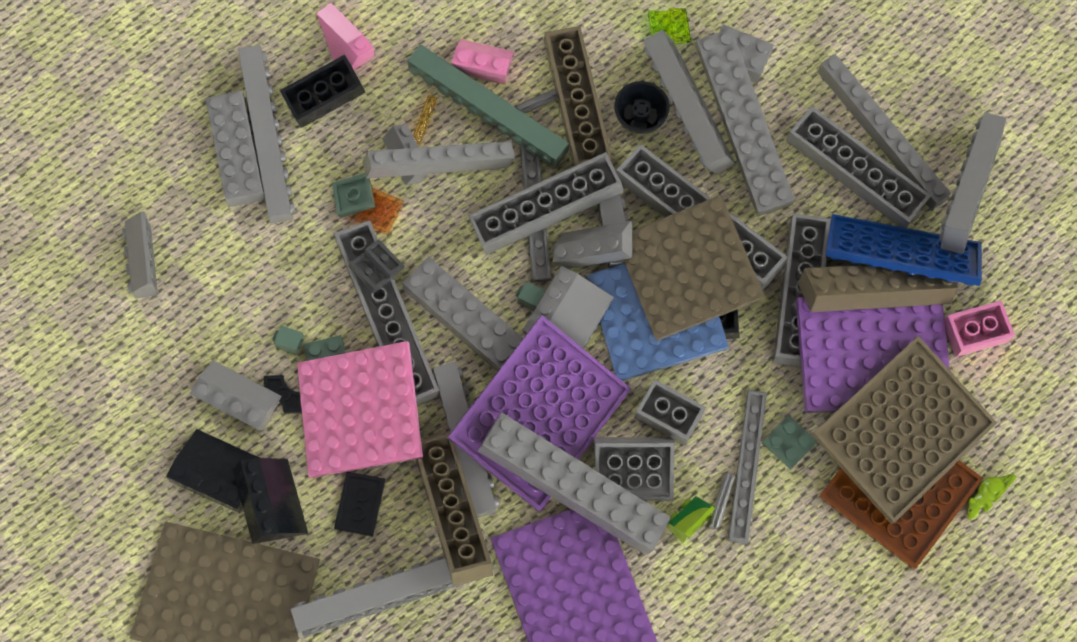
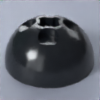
M636 81L624 86L618 92L614 104L615 114L619 123L628 131L636 134H648L660 128L666 121L670 109L669 100L665 92L657 85L646 81Z

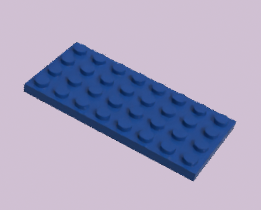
M836 214L831 216L826 257L834 260H847L855 264H868L871 267H883L891 271H904L912 275H925L928 278H941L949 282H961L969 286H980L982 281V242L968 240L964 253L959 254L941 249L942 241L939 240L940 234Z

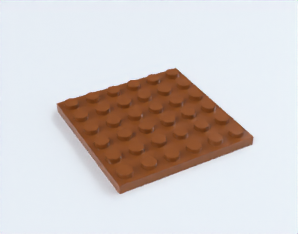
M959 460L893 524L885 518L842 468L839 469L822 491L819 498L910 568L916 570L983 478Z

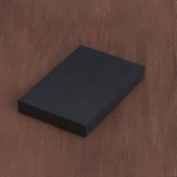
M347 471L334 530L373 537L386 479Z

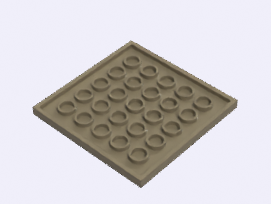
M722 195L632 231V258L624 259V262L656 342L765 298Z

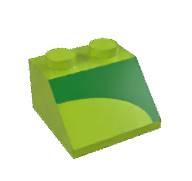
M697 496L692 500L688 498L681 505L683 509L679 513L675 511L670 516L671 518L667 525V528L683 544L711 517L715 510L712 505Z

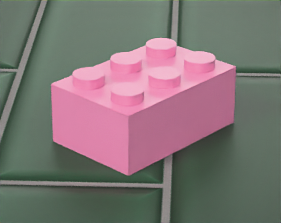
M1002 300L948 315L944 320L946 333L955 357L1008 343L1015 336Z

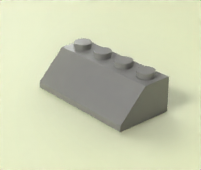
M140 212L126 220L125 228L122 229L123 238L127 240L124 252L129 260V264H126L127 275H130L131 280L128 282V290L135 299L158 295L151 224L145 212Z
M626 221L562 233L554 244L553 263L559 267L563 266L570 269L632 258V222Z
M213 361L198 377L190 393L262 431L265 429L281 398V395L216 361Z

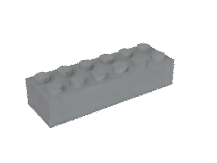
M243 91L205 98L228 207L265 200Z

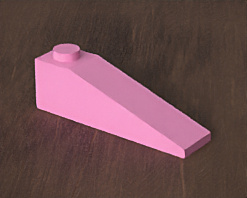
M332 3L316 13L333 61L345 55L353 70L374 57V49L371 43Z

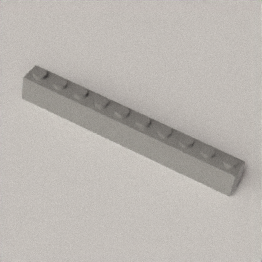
M260 45L239 48L238 51L270 224L293 220L292 213H295L294 203L289 201V196H292L290 185H286V179H289L287 168H283L282 163L286 162L284 151H280L279 147L283 143L281 134H277L276 131L280 127L278 117H274L273 114L276 111L275 101H271L270 95H273L272 84L267 82V79L270 78L269 68L264 66V62H267L266 52L261 50Z
M834 54L822 62L818 70L819 75L898 171L931 195L926 204L931 211L945 203L951 195L950 191L839 57Z

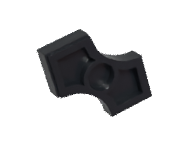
M283 375L264 376V387L281 395L279 402L282 405L284 414L302 413L300 392L291 390L286 385Z

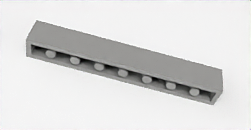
M511 141L367 151L362 162L366 179L508 168L515 159Z
M456 362L433 368L450 433L472 406L471 403L467 404L466 397L469 396L466 385L462 386L461 379L464 377L461 367L457 368ZM455 445L477 518L497 513L496 507H499L497 495L493 496L491 491L494 488L492 477H488L484 467Z

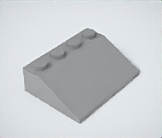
M561 266L525 325L523 332L526 335L538 318L543 315L584 349L614 297L579 274Z
M594 437V470L642 500H673L674 440L672 437Z

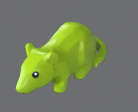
M1009 474L1001 478L989 477L983 480L974 498L971 497L967 501L968 519L975 518L981 508H984L985 512L989 511L993 506L991 501L996 502L1017 477L1014 474Z

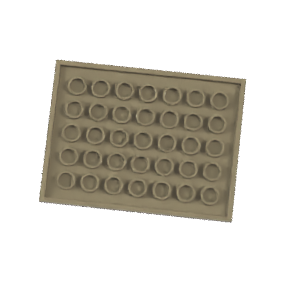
M917 336L811 435L885 518L893 524L986 435L997 422L925 342Z
M165 521L130 639L141 642H297L299 637L290 609L294 608L296 603L305 601L307 604L309 602L320 559L261 544H252V542Z

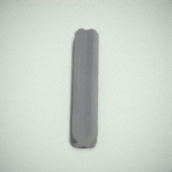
M552 89L518 104L516 108L525 114L557 99L556 90Z
M725 473L714 505L715 510L708 524V527L712 529L719 528L735 479L733 474Z

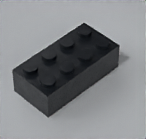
M345 55L279 90L300 128L366 93Z

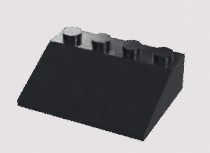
M196 429L175 458L166 478L171 483L240 514L243 507L232 468L240 460L260 457Z
M253 458L240 460L232 468L252 544L308 534L288 459Z

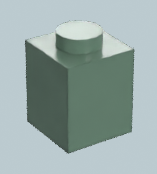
M526 281L524 287L520 286L516 293L518 297L517 303L534 311L546 291Z
M281 325L279 331H275L273 341L276 348L298 355L304 341V335L302 332Z

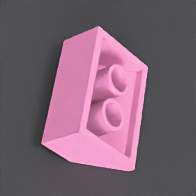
M461 39L456 46L452 65L468 76L505 85L514 51Z

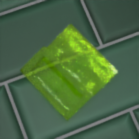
M685 8L649 11L648 20L651 36L663 30L673 39L675 45L691 42Z

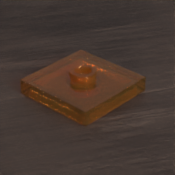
M372 188L375 208L357 213L354 221L363 223L370 220L373 229L389 235L401 211L404 200Z

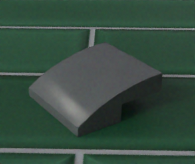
M378 239L365 248L364 253L349 262L348 267L375 293L404 268V265Z

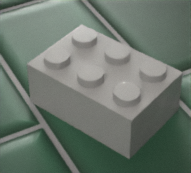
M723 24L720 32L731 29V27ZM732 28L750 80L758 84L774 44Z
M654 379L634 418L686 446L706 407Z

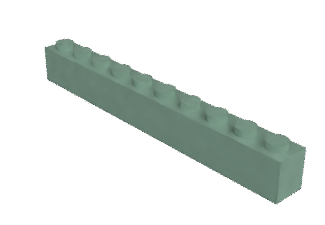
M420 44L407 60L409 71L413 75L421 76L428 85H434L440 93L450 96L456 104H462L471 114H477L486 124H492L501 134L508 135L518 145L522 144L529 153L538 155L547 165L551 164L556 167L568 153V142Z

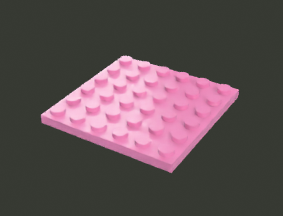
M405 341L297 363L308 476L310 478L423 458L409 342Z

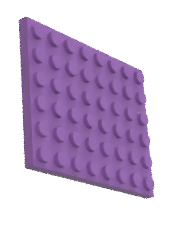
M803 297L796 299L805 412L835 413L917 336L925 342L950 370L943 304L810 312Z
M542 315L447 438L539 512L551 496L478 452L479 447L497 417L504 413L579 460L631 388Z
M570 509L491 538L528 642H657L617 537Z

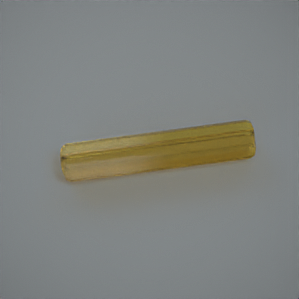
M432 95L427 96L413 134L418 146L422 143L437 103V97Z

